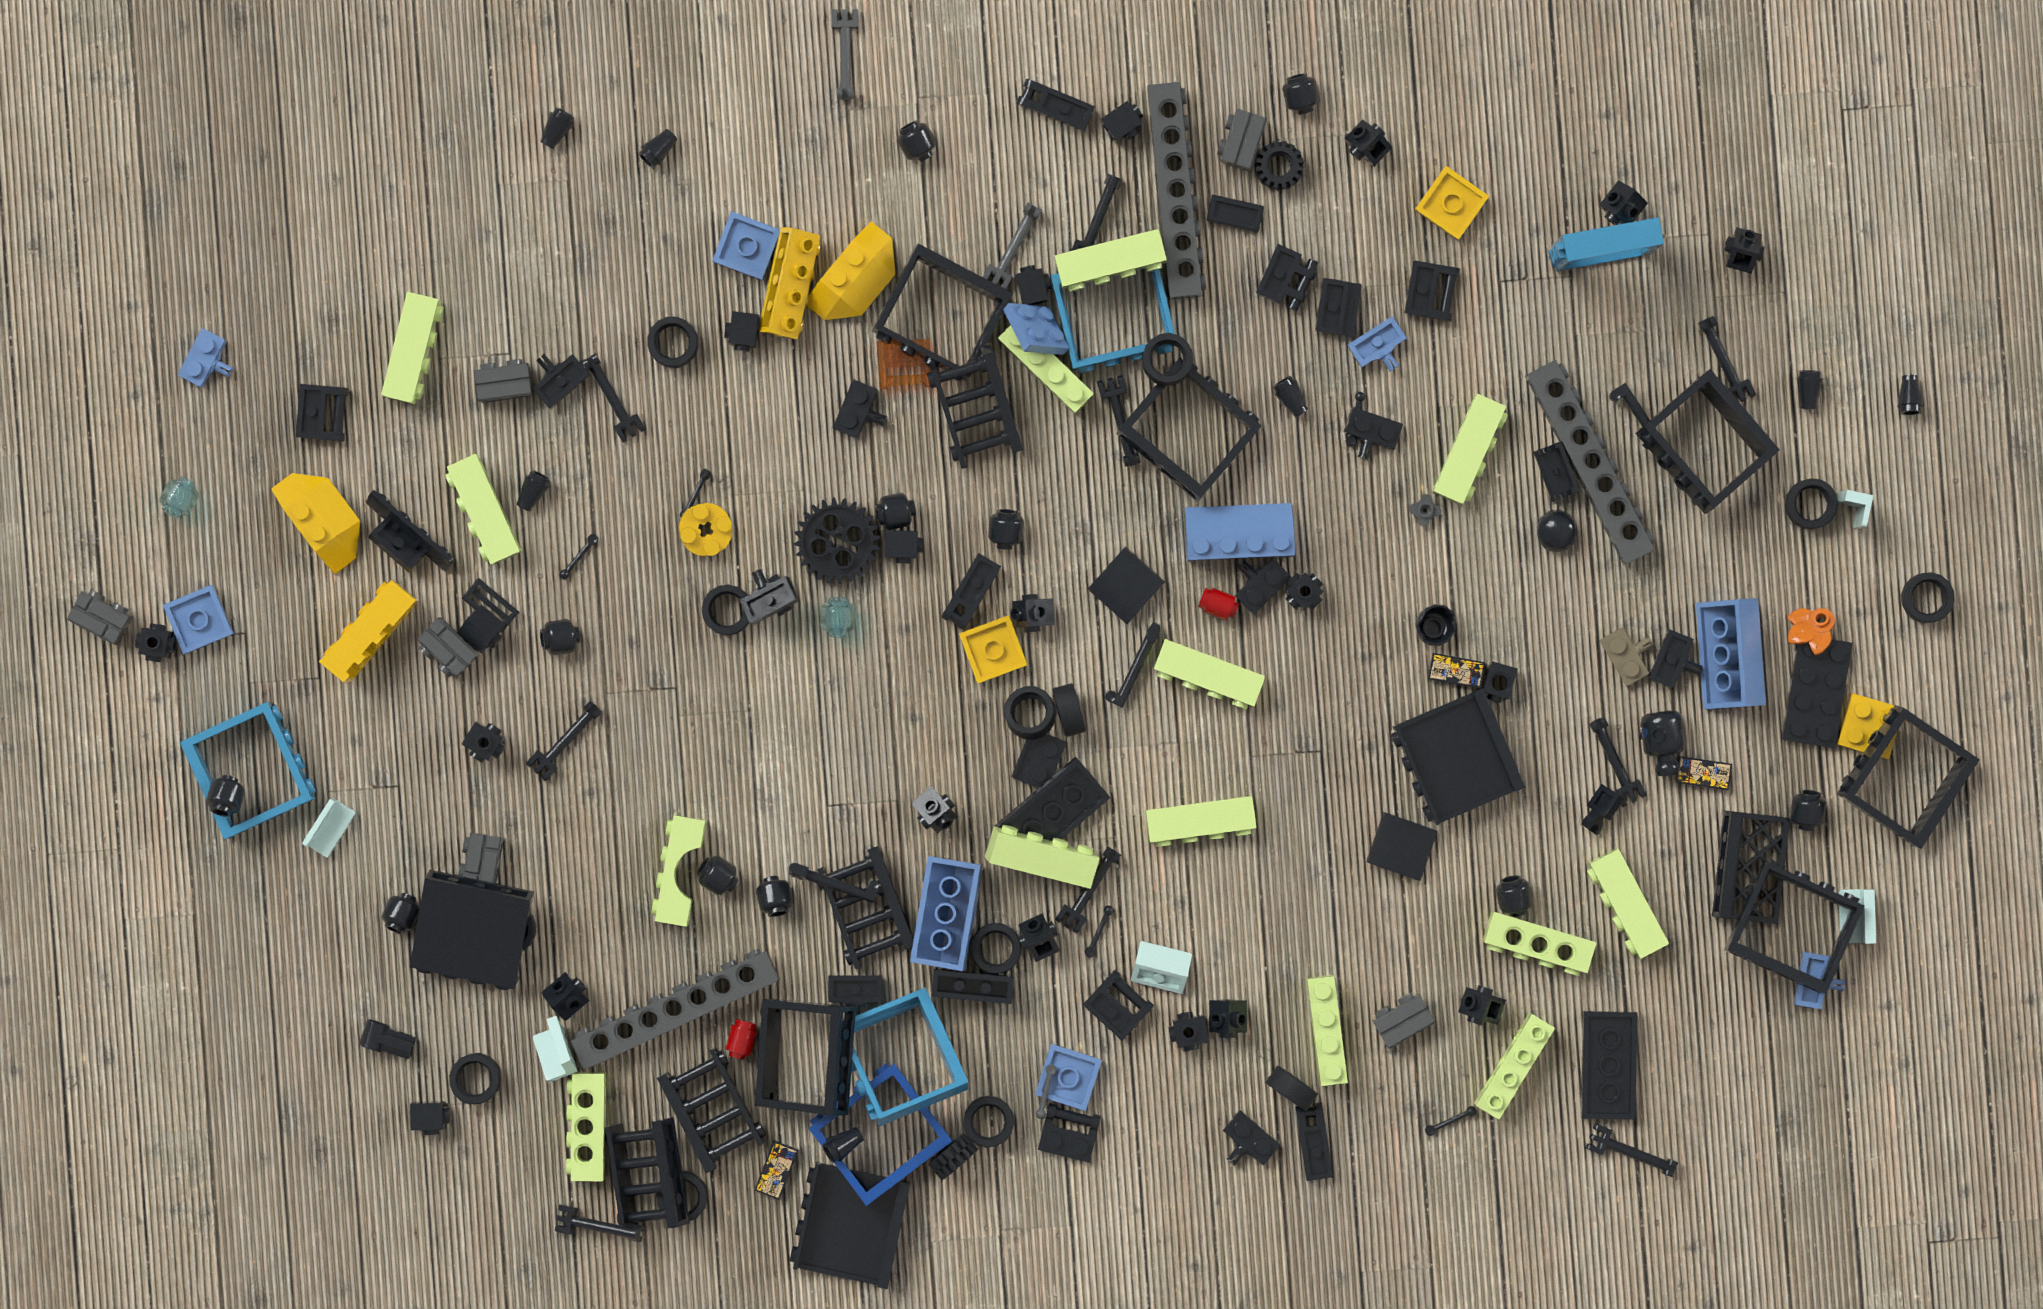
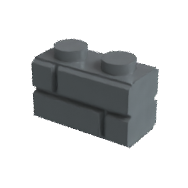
M1236 109L1235 115L1229 113L1225 129L1230 131L1227 140L1221 139L1217 154L1221 155L1220 162L1251 171L1267 118L1241 109Z
M522 359L506 361L507 366L496 367V363L481 364L479 370H474L478 402L487 403L533 396L529 364L523 363Z
M90 590L89 593L82 591L72 607L67 620L113 645H118L132 620V616L127 614L129 609L116 602L112 606L103 601L105 596L94 590Z
M438 617L417 639L421 644L418 649L429 659L434 656L440 662L438 668L448 677L452 674L455 677H459L480 655L441 617Z
M471 832L470 837H465L462 853H467L465 864H460L458 876L497 883L504 837Z
M1412 992L1399 998V1005L1390 1009L1389 1006H1385L1374 1013L1376 1018L1372 1019V1022L1388 1049L1435 1023L1419 994L1413 996Z

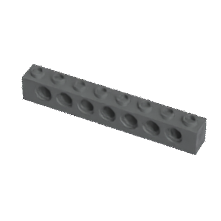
M1180 82L1147 85L1163 245L1167 259L1165 264L1169 300L1201 297L1202 290H1206L1205 274H1200L1199 263H1204L1202 247L1197 248L1196 237H1201L1200 223L1199 221H1194L1193 214L1194 210H1198L1197 195H1191L1190 184H1195L1194 168L1188 167V157H1192L1191 141L1186 142L1185 131H1189L1188 115H1183L1182 105L1187 104L1185 88L1180 89ZM1165 105H1172L1176 109V114L1172 118H1166L1162 115L1161 108ZM1169 131L1176 132L1179 136V141L1172 145L1166 143L1164 140L1165 133ZM1170 158H1178L1181 161L1182 167L1178 171H1172L1167 167V161ZM1174 184H1180L1183 186L1185 193L1183 196L1176 198L1170 194L1169 188ZM1175 211H1184L1187 215V221L1183 224L1175 223L1172 219ZM1179 237L1187 238L1190 241L1189 249L1185 251L1177 249L1175 246L1176 239ZM1183 263H1187L1193 268V274L1189 277H1182L1178 273V267Z
M1554 360L1525 375V378L1559 442H1562L1566 456L1622 564H1628L1655 550L1652 545L1656 543L1649 529L1644 530L1640 522L1643 516L1637 505H1631L1628 496L1631 494L1624 481L1619 482L1615 474L1618 472L1615 462L1612 458L1607 459L1603 451L1606 446L1600 434L1595 435L1591 428V425L1594 423L1587 410L1582 411L1578 403L1581 401L1578 391L1575 387L1570 388L1566 380L1569 375L1563 363L1558 364ZM1551 383L1558 384L1562 389L1561 395L1557 398L1552 397L1548 393V386ZM1563 407H1570L1573 410L1574 417L1571 421H1565L1561 418L1560 411ZM1576 430L1583 431L1586 435V442L1583 445H1578L1573 441V433ZM1588 454H1594L1599 460L1598 466L1595 469H1591L1585 464V458ZM1600 478H1607L1610 481L1611 488L1608 492H1602L1598 489L1597 483ZM1613 501H1618L1623 506V513L1620 516H1614L1610 512V505ZM1625 525L1633 526L1636 531L1635 537L1632 540H1627L1622 534Z
M759 948L745 954L746 960L738 964L735 959L720 966L722 971L712 975L711 971L703 973L696 977L698 982L690 986L687 985V982L672 988L673 994L663 997L662 993L647 999L649 1005L639 1008L638 1004L623 1010L625 1016L616 1020L613 1015L599 1021L601 1027L591 1031L589 1027L575 1032L576 1038L571 1040V1043L583 1070L779 981L780 978L767 950L762 953ZM746 966L751 967L755 972L754 979L749 982L744 981L740 976L741 969ZM719 978L729 980L730 990L728 992L722 993L717 990L716 981ZM695 989H701L705 992L706 1000L704 1003L697 1004L692 1000L691 995ZM676 1000L681 1004L682 1010L680 1014L672 1015L667 1009L669 1001ZM651 1011L656 1014V1025L648 1026L644 1023L643 1015L645 1012ZM621 1023H629L632 1026L633 1033L630 1037L620 1035L619 1026ZM597 1034L607 1036L609 1043L606 1048L601 1049L595 1045L594 1039Z

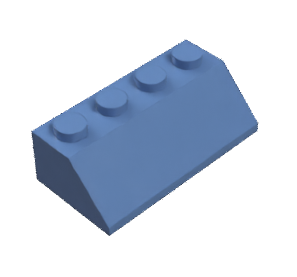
M1291 503L1185 508L1187 561L1295 556Z
M1758 598L1696 603L1700 665H1703L1701 670L1703 709L1766 705Z
M928 856L910 962L959 971L966 970L984 865Z

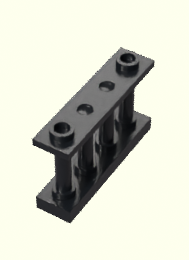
M991 345L980 348L983 356L978 357L977 361L938 373L935 363L932 362L929 363L931 372L926 373L931 389L937 388L954 446L949 448L953 461H959L962 469L967 468L964 456L1004 444L1005 446L1010 445L1013 453L1023 450ZM981 370L982 373L988 372L990 381L985 382L986 385L945 397L941 383ZM987 395L990 397L995 396L998 405L993 406V410L952 421L949 407ZM993 420H997V422L1003 421L1005 430L1000 431L1001 434L960 446L956 432Z
M878 846L867 850L869 855L865 856V860L826 874L824 867L817 869L818 873L838 880L848 878L868 869L870 872L875 870L879 879L877 880L879 883L877 895H885L888 905L884 906V910L845 924L840 909L860 902L862 899L851 895L835 899L831 888L818 884L820 891L824 889L826 891L846 943L847 950L843 952L849 966L854 964L855 969L861 967L860 958L894 945H904L905 950L913 947L914 938ZM885 920H889V922L895 921L898 930L894 931L893 935L857 949L854 948L849 934Z
M716 1047L709 1050L712 1058L677 1077L675 1075L670 1076L666 1072L657 1078L706 1173L717 1168L715 1162L719 1160L718 1157L753 1139L760 1146L765 1142L763 1137L766 1136L759 1121L754 1122L726 1068L729 1062L722 1050L718 1052ZM718 1067L725 1082L689 1101L688 1099H682L678 1092L682 1089L681 1086ZM729 1091L731 1092L737 1106L702 1124H695L691 1117L694 1109ZM743 1115L749 1130L714 1148L712 1146L707 1147L703 1140L706 1137V1133Z
M674 1117L653 1121L652 1129L624 1132L623 1123L605 1127V1142L609 1150L618 1210V1224L629 1227L631 1224H638V1222L664 1219L667 1221L668 1228H677L690 1224ZM645 1140L655 1141V1156L628 1159L626 1143ZM654 1166L659 1168L660 1182L632 1185L630 1169ZM662 1193L664 1209L636 1212L634 1196Z

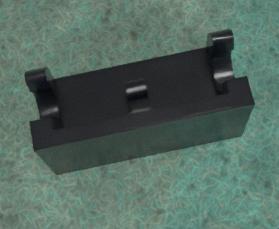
M1561 441L1533 452L1551 502L1579 492Z

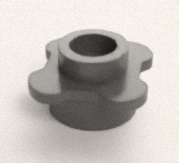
M1424 494L1421 496L1420 501L1410 505L1409 512L1419 519L1418 523L1421 526H1427L1429 520L1441 514V508L1435 506L1430 495ZM1423 508H1427L1428 511L1424 513Z

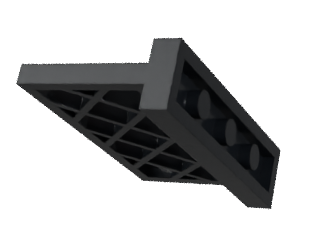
M1723 810L1712 909L1713 917L1738 919L1739 914H1733L1734 902L1740 897L1746 901L1747 896L1745 893L1751 889L1756 878L1748 866L1758 858L1761 862H1767L1762 855L1772 846L1778 852V860L1776 862L1785 865L1790 818ZM1743 818L1752 819L1758 826V829L1749 836L1742 829ZM1759 820L1767 821L1764 824H1761ZM1773 821L1782 822L1781 833L1773 839L1765 828ZM1762 831L1770 843L1759 851L1751 840ZM1748 844L1755 855L1744 863L1739 856L1740 849ZM1745 870L1753 881L1741 889L1736 883L1737 875ZM1774 877L1775 887L1769 892L1762 886L1761 892L1764 896L1755 902L1752 909L1756 916L1750 915L1747 921L1778 924L1783 880ZM1766 899L1772 905L1771 918L1763 917L1756 909Z

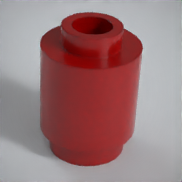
M1205 587L1198 608L1203 609V612L1227 621L1228 617L1234 618L1239 603L1235 602L1236 596L1216 588L1211 590Z
M736 1019L735 1025L732 1024L725 1047L726 1050L730 1051L729 1056L744 1060L745 1055L751 1056L758 1031H755L757 1024Z

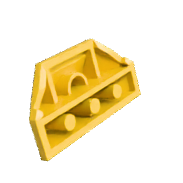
M871 221L851 241L819 280L809 295L807 307L824 321L862 316L895 276L892 238Z
M292 473L271 488L285 513L315 553L334 574H337L357 559L361 520L329 478Z

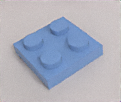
M731 211L712 262L763 281L778 241L780 229Z
M1009 303L1003 309L1024 352L1064 355L1069 349L1049 306Z
M209 585L163 605L184 655L234 634L214 585Z
M1051 1043L1035 1095L1042 1097L1047 1077L1046 1067L1049 1064H1053L1056 1067V1073L1052 1075L1047 1099L1086 1111L1102 1059Z

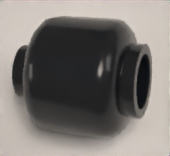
M1307 73L1288 77L1286 79L1287 83L1282 87L1287 108L1292 111H1298L1299 115L1314 111L1313 106L1320 101L1316 80L1313 77H1308Z
M915 120L899 130L900 135L897 137V143L907 159H918L919 162H922L933 155L931 150L936 146V139L926 123H918Z
M904 493L883 496L880 498L879 504L875 505L879 525H884L887 530L909 526L912 522V516L916 515L913 499L908 500Z
M999 509L997 513L990 517L988 538L991 542L997 544L996 547L998 549L1011 550L1013 545H1017L1022 541L1024 520L1018 515V511Z
M568 619L548 621L544 625V629H540L542 649L547 650L552 656L573 653L576 643L581 641L579 628L574 627Z
M223 775L222 778L214 779L211 782L206 799L207 805L211 808L212 813L223 817H230L240 810L245 789L238 783L236 777Z
M1801 790L1799 794L1792 798L1790 819L1793 823L1798 824L1799 829L1813 831L1815 827L1822 825L1825 821L1827 802L1818 791Z
M720 856L707 857L697 871L700 885L716 895H722L726 891L731 892L738 882V878L735 877L737 873L736 866Z
M1519 875L1508 876L1500 880V884L1496 887L1499 909L1504 913H1509L1512 917L1526 914V910L1533 905L1529 882L1521 879Z
M779 876L764 878V883L756 889L760 911L768 914V917H778L789 913V908L793 906L794 902L789 882L779 880Z
M401 893V896L390 897L382 914V920L386 923L385 927L401 935L412 931L417 923L420 909L419 905L415 903L416 898L406 893Z

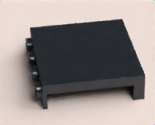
M1484 689L1476 690L1392 726L1394 732L1391 733L1392 740L1396 748L1401 747L1405 757L1401 758L1404 768L1407 773L1412 772L1415 782L1412 783L1413 789L1417 797H1423L1426 804L1425 807H1422L1427 821H1433L1434 825H1439L1441 822L1511 792L1526 788Z
M429 870L424 880L410 968H415L418 972L425 974L431 972L439 973L448 979L463 978L467 979L470 983L478 985L484 983L491 984L501 990L515 989L519 980L518 972L526 927L535 891Z
M816 1162L815 1168H809L806 1183H811L809 1194L804 1193L801 1209L806 1211L804 1220L798 1219L795 1235L800 1236L798 1246H793L790 1262H794L793 1269L797 1270L800 1268L877 1285L879 1288L888 1289L910 1181L900 1180L866 1206L837 1166ZM849 1169L866 1192L886 1178V1176Z

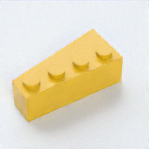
M391 580L389 583L384 581L375 592L377 594L376 598L371 603L367 602L358 612L360 616L354 623L350 622L344 628L339 640L330 645L325 651L324 657L319 661L344 683H351L419 602L394 580Z

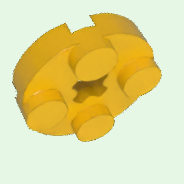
M708 502L696 504L688 508L680 519V538L684 546L692 553L699 556H713L725 549L732 537V522L727 513L718 505ZM707 522H710V528L713 530L712 534H706L705 537L701 536V530L698 529L699 525H705Z

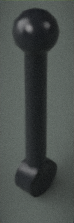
M1363 392L1355 394L1356 408L1360 409L1361 403L1365 399ZM1349 435L1345 440L1346 445L1354 446L1356 438Z
M703 469L701 471L700 480L685 510L680 512V518L688 508L693 506L705 480L710 478L711 472L709 470Z
M590 534L585 546L567 568L559 572V577L562 580L569 578V572L591 545L597 544V535Z
M1110 905L1104 907V915L1091 944L1085 948L1084 953L1087 957L1094 956L1095 945L1108 917L1114 912L1113 907Z
M1469 1106L1465 1112L1434 1126L1427 1125L1425 1133L1428 1136H1432L1438 1129L1467 1116H1475L1477 1110L1474 1106Z

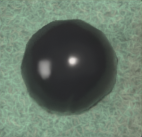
M1560 509L1549 510L1538 521V540L1543 548L1549 551H1566L1576 540L1577 525L1575 520L1569 513Z
M1434 604L1424 608L1418 614L1415 624L1419 639L1425 644L1440 646L1448 642L1456 631L1454 612L1445 605Z

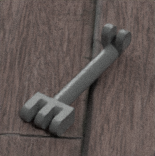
M832 9V29H840V88H837V99L839 100L854 99L853 87H851V29L859 28L858 9H853L852 11L853 20H848V9H842V20H837L838 11L837 9Z
M1029 202L1026 204L1023 210L1025 215L997 268L989 264L983 278L988 280L990 274L995 276L992 281L994 284L997 285L1001 279L1004 281L1001 287L1004 289L1008 288L1013 276L1006 272L1034 219H1038L1042 209L1033 206Z

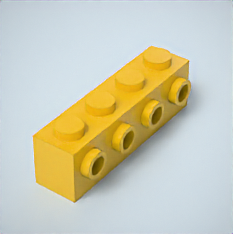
M780 228L758 332L785 339L798 340V336L803 328L802 317L804 309L809 301V285L814 278L815 271L813 267L815 258L820 251V235L796 228Z

